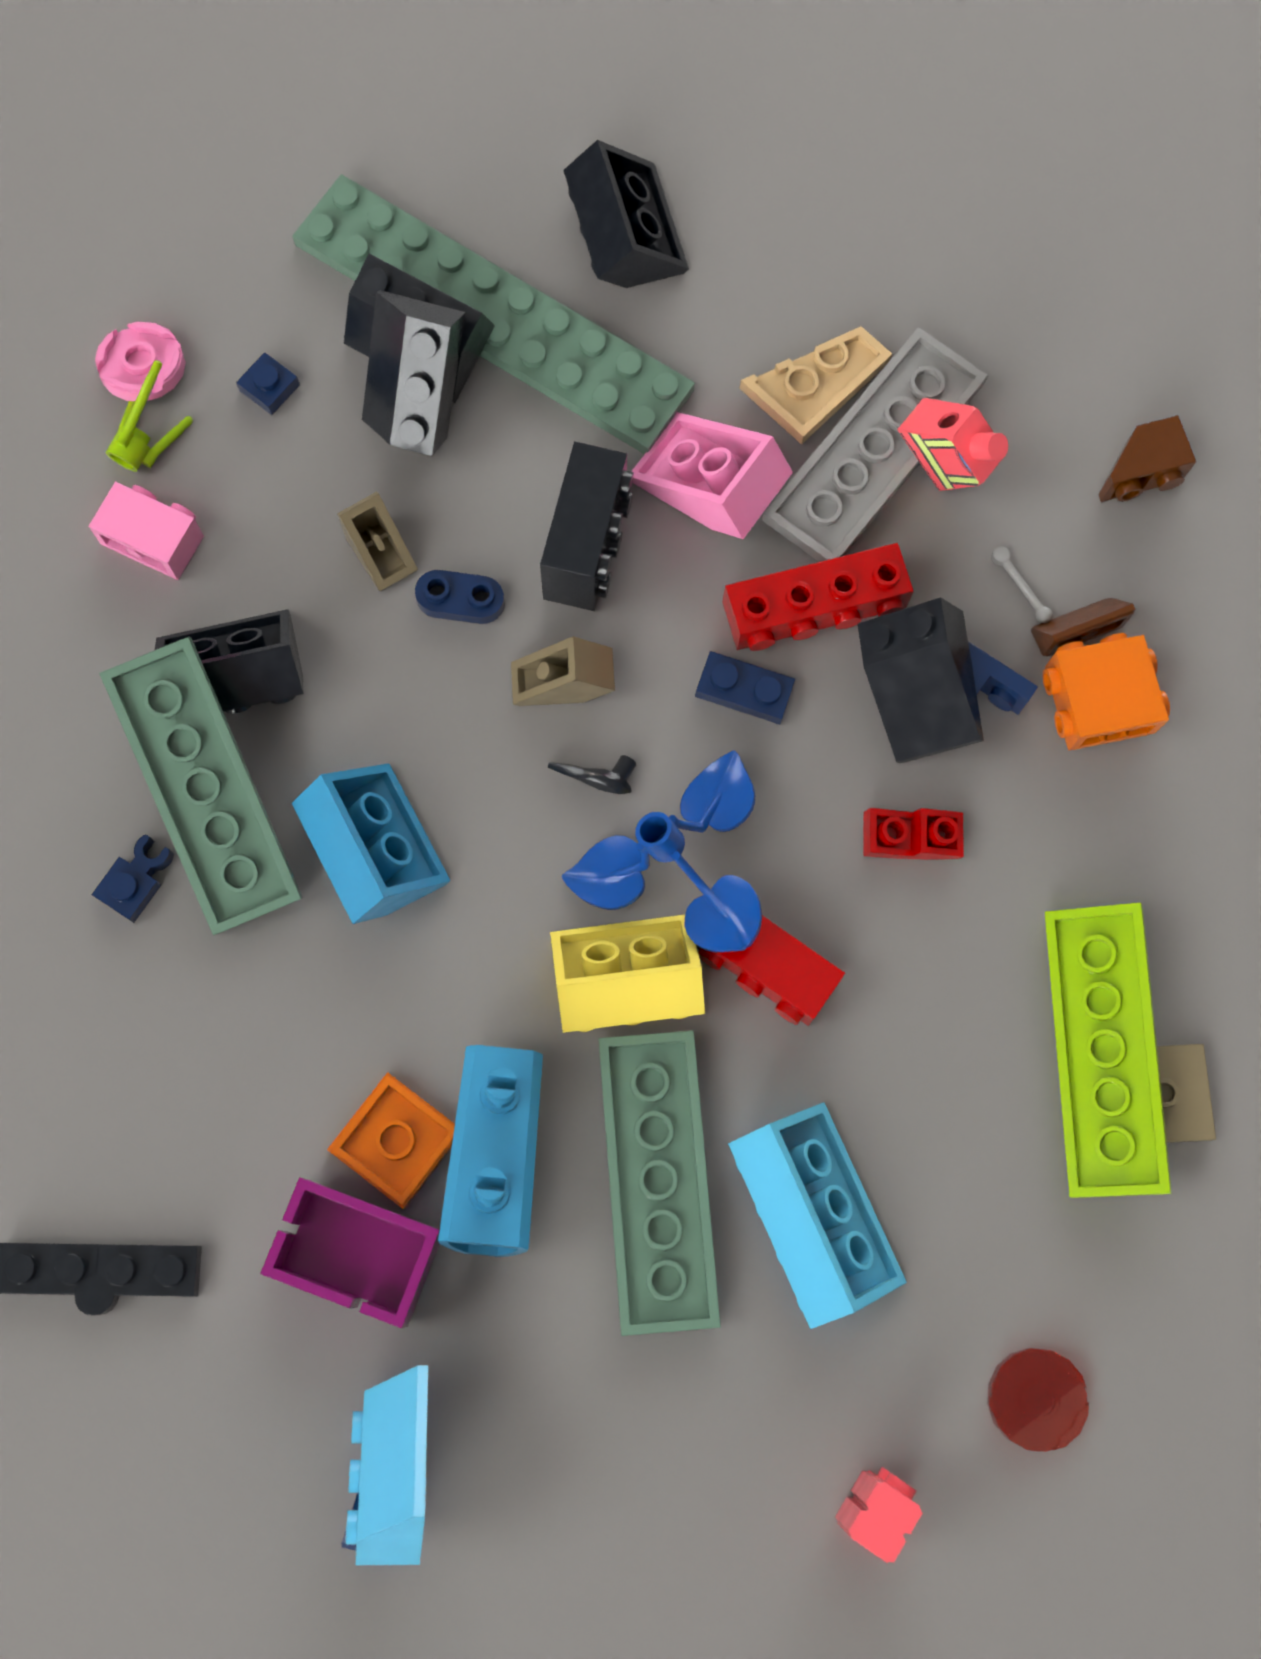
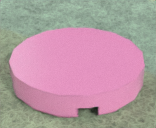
M134 322L127 324L128 329H124L119 333L115 329L107 334L98 346L95 363L102 384L111 394L126 401H136L145 378L155 360L161 361L162 367L147 401L164 396L173 390L183 377L186 363L183 351L175 335L169 329L156 323Z

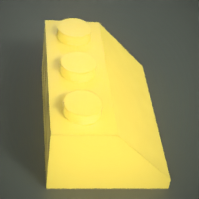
M685 915L550 932L563 1033L573 1031L586 1032L595 1028L637 1025L648 1021L670 1018L683 1019L688 1016L705 1014L702 967L696 944L690 939L684 926Z

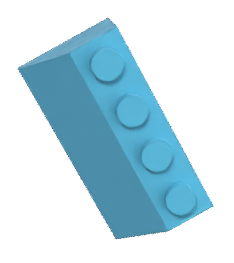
M824 1102L772 1122L728 1143L735 1158L736 1166L743 1176L755 1203L756 1211L763 1221L776 1251L778 1261L786 1273L796 1296L798 1306L803 1312L810 1329L855 1313L907 1283Z

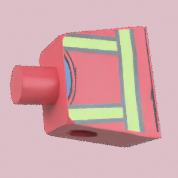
M923 398L897 429L940 491L981 485L1008 452L1006 436L1002 433H994L980 410L970 405Z

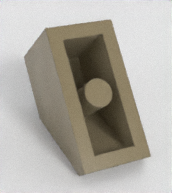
M570 637L511 662L513 705L534 706L584 703L615 691L612 648L578 637Z

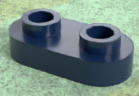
M432 570L423 574L415 586V596L419 608L423 613L433 618L487 624L493 622L502 614L505 605L502 587L496 580L488 576ZM434 586L445 588L441 595L435 596L429 593ZM478 592L489 594L488 599L482 602L476 601L473 597Z

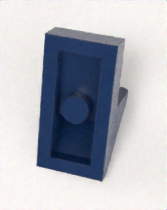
M968 641L977 695L982 691L988 695L989 701L997 708L1004 711H1013L1019 715L1038 686Z

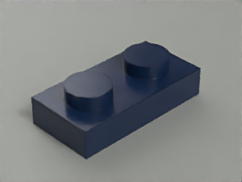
M710 651L696 689L695 697L780 725L795 678Z

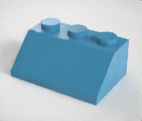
M389 763L321 774L291 803L352 924L387 916L442 888L451 881Z

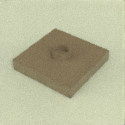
M1204 1044L1157 1046L1167 1143L1216 1140Z

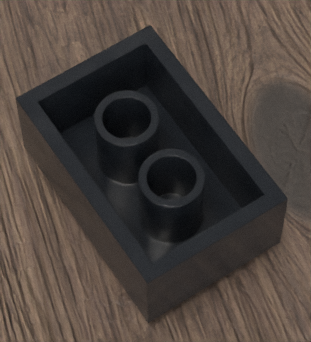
M574 441L540 563L543 600L595 612L598 597H607L612 572L609 571L612 557L617 558L622 540V532L620 531L622 518L628 517L633 497L631 487L634 472L627 471V453Z

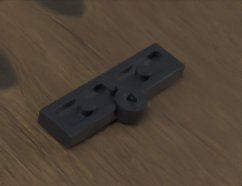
M0 1243V1294L74 1295L78 1309L84 1314L91 1316L103 1315L113 1310L118 1303L119 1296L197 1297L199 1293L202 1246Z

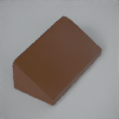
M1106 598L1056 617L1048 623L1033 626L1031 633L1043 657H1048L1055 654L1057 648L1067 643L1077 641L1084 643L1123 628L1136 609L1133 603Z

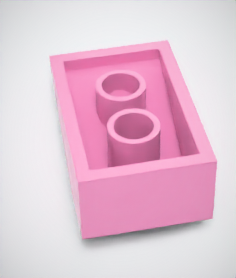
M679 412L675 414L650 451L644 454L631 471L634 472L633 484L711 530L741 539L745 538L793 473L773 436Z

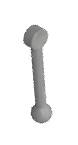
M1004 546L996 547L991 556L993 563L1005 568L1035 609L1036 620L1040 623L1050 622L1053 618L1052 609L1042 605L1009 560L1011 556L1009 549Z

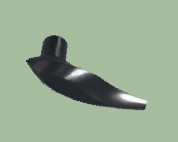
M626 755L620 756L612 771L599 768H584L565 763L549 762L548 768L582 781L596 789L614 794L631 793V786L627 780L636 767V762Z

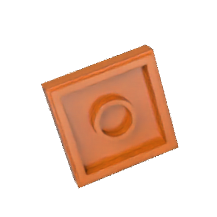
M387 1072L327 1150L405 1210L451 1150L455 1123Z

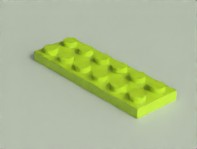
M1139 902L1045 911L1069 1197L1089 1198L1172 1194L1143 905Z

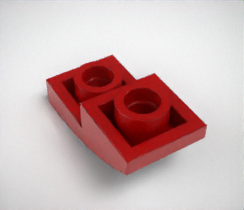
M869 808L863 812V856L920 860L961 859L964 857L963 812L919 808L914 812Z

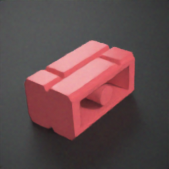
M881 1467L877 1475L870 1470H862L851 1489L853 1497H846L835 1516L838 1521L837 1524L850 1538L886 1563H894L906 1543L903 1535L905 1533H912L923 1514L920 1506L912 1501L917 1490L883 1467Z

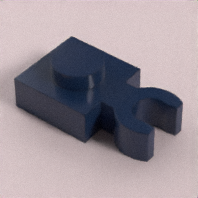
M146 834L136 842L134 847L135 858L132 862L129 863L119 856L91 894L133 923H135L161 887V884L152 878L155 871L167 868L174 857V853L165 847L158 857L148 858V850L155 841Z

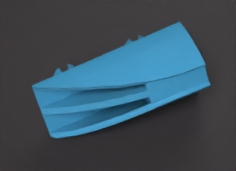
M484 1045L466 1046L438 1242L442 1246L467 1255L474 1254L494 1257L514 1256L529 1250L543 1054L533 1050Z

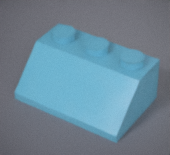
M428 1365L415 1366L365 1390L363 1411H353L351 1443L362 1445L361 1460H350L349 1493H359L358 1510H347L346 1545L356 1544L355 1565H420L425 1521Z

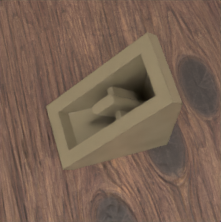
M377 491L337 513L347 542L379 591L386 589L418 570Z

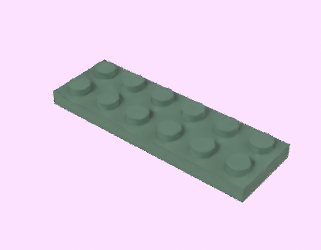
M186 637L100 672L99 675L213 936L302 899L301 891L192 638Z
M694 1030L598 1038L621 1336L721 1328Z

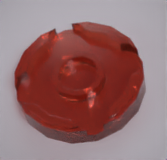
M1026 1348L1010 1353L996 1366L988 1383L987 1405L993 1423L1006 1439L1028 1451L1046 1452L1066 1447L1081 1433L1089 1413V1402H1087L1085 1390L1087 1387L1083 1376L1070 1360L1052 1350Z

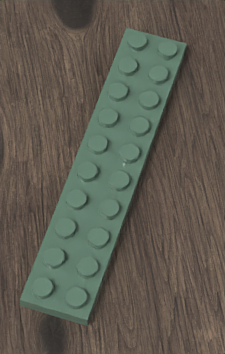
M342 174L292 235L295 246L354 281L370 253L482 312L495 325L480 354L482 358L643 454L650 451L675 414L680 412L694 392L695 382Z

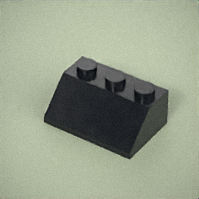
M597 139L563 170L569 187V197L574 203L580 222V232L586 241L592 260L591 266L597 279L629 288L682 275L689 270L653 162Z
M369 253L349 292L344 344L369 357L376 294L379 290L465 312L452 401L456 403L495 325L482 312Z
M379 290L376 294L362 420L389 445L433 456L445 442L448 435L465 312Z
M289 609L156 638L155 650L186 637L192 638L223 712L229 714L241 713L248 710L252 705L266 702L282 704L293 700L297 695L304 694L303 673Z

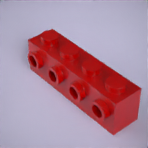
M897 542L725 585L722 603L736 649L749 648L751 651H760L774 645L776 640L792 637L793 640H804L816 635L820 629L832 626L839 630L847 629L857 625L864 618L876 615L880 617L902 610L907 607L914 590Z

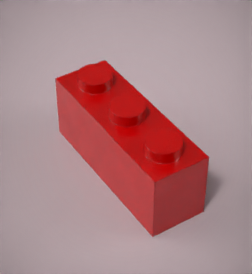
M763 915L758 936L753 944L743 951L711 952L696 945L699 949V958L716 970H720L722 966L738 976L735 982L740 988L756 998H759L761 993L777 1004L774 1010L794 1025H798L801 1021L809 1026L846 974Z

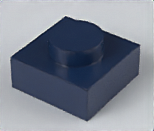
M265 352L236 382L241 393L271 415L300 386L298 377Z

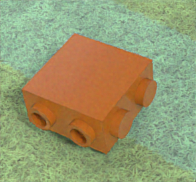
M1117 633L1100 640V643L1084 646L1081 641L1067 643L1057 648L1055 654L1046 664L1043 670L1044 688L1049 696L1053 695L1057 709L1054 716L1056 731L1060 738H1065L1068 751L1155 734L1169 721L1170 702L1165 691L1160 690L1156 677L1158 669L1157 658L1151 648L1148 649L1144 635L1127 637L1126 633Z

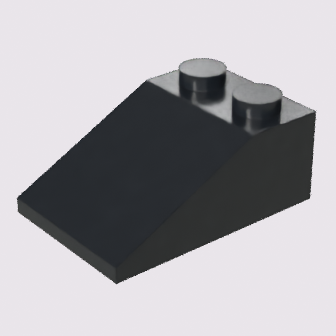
M940 597L857 624L863 666L896 762L901 764L984 741L964 613L961 609Z

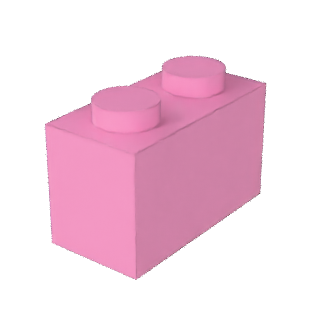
M118 482L114 483L88 526L101 545L176 580H179L204 537L195 520V514L186 507L177 503L167 506L157 501L155 495L141 486L133 485L132 488H128Z

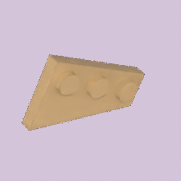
M860 326L816 346L815 350L793 361L789 358L775 364V369L758 377L753 374L742 379L739 389L802 445L888 364L892 353Z

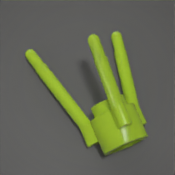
M159 360L153 362L136 401L128 402L117 433L105 452L114 462L134 472L138 471L141 464L151 468L157 457L193 423L192 417H185L151 449L148 446L151 438L136 428V424L162 367V363Z

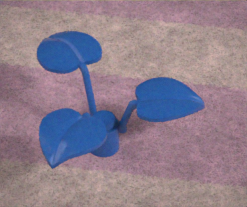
M733 750L723 755L706 767L689 784L680 804L681 815L686 821L678 820L675 815L668 817L661 812H651L642 817L636 826L635 835L639 843L626 836L619 835L603 839L589 849L575 866L562 874L563 881L580 899L588 904L601 909L616 910L629 906L643 894L645 880L641 871L647 870L650 866L649 854L658 862L675 861L703 894V896L694 899L689 904L685 913L684 926L690 939L700 948L711 952L743 951L750 947L758 936L762 922L761 903L757 893L747 881L734 875L721 877L710 889L682 857L685 838L679 830L703 833L710 825L716 831L726 832L735 829L750 816L755 805V789L739 754Z

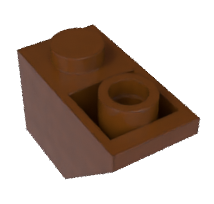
M1178 415L1136 426L1098 494L1101 502L1115 498L1119 502H1124L1136 498L1143 491L1158 488L1159 491H1167L1181 485L1185 481L1184 478L1196 463V459Z

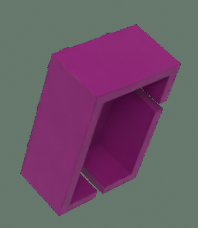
M299 1177L282 1218V1221L299 1225L297 1233L277 1231L260 1274L349 1309L357 1308L362 1298L369 1302L362 1303L359 1310L360 1313L401 1329L408 1327L440 1245L438 1242L440 1230Z

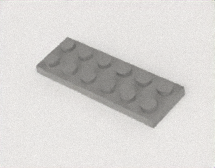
M918 327L763 512L762 521L818 562L845 556L920 464L897 429L923 398L968 405L985 384L988 375Z

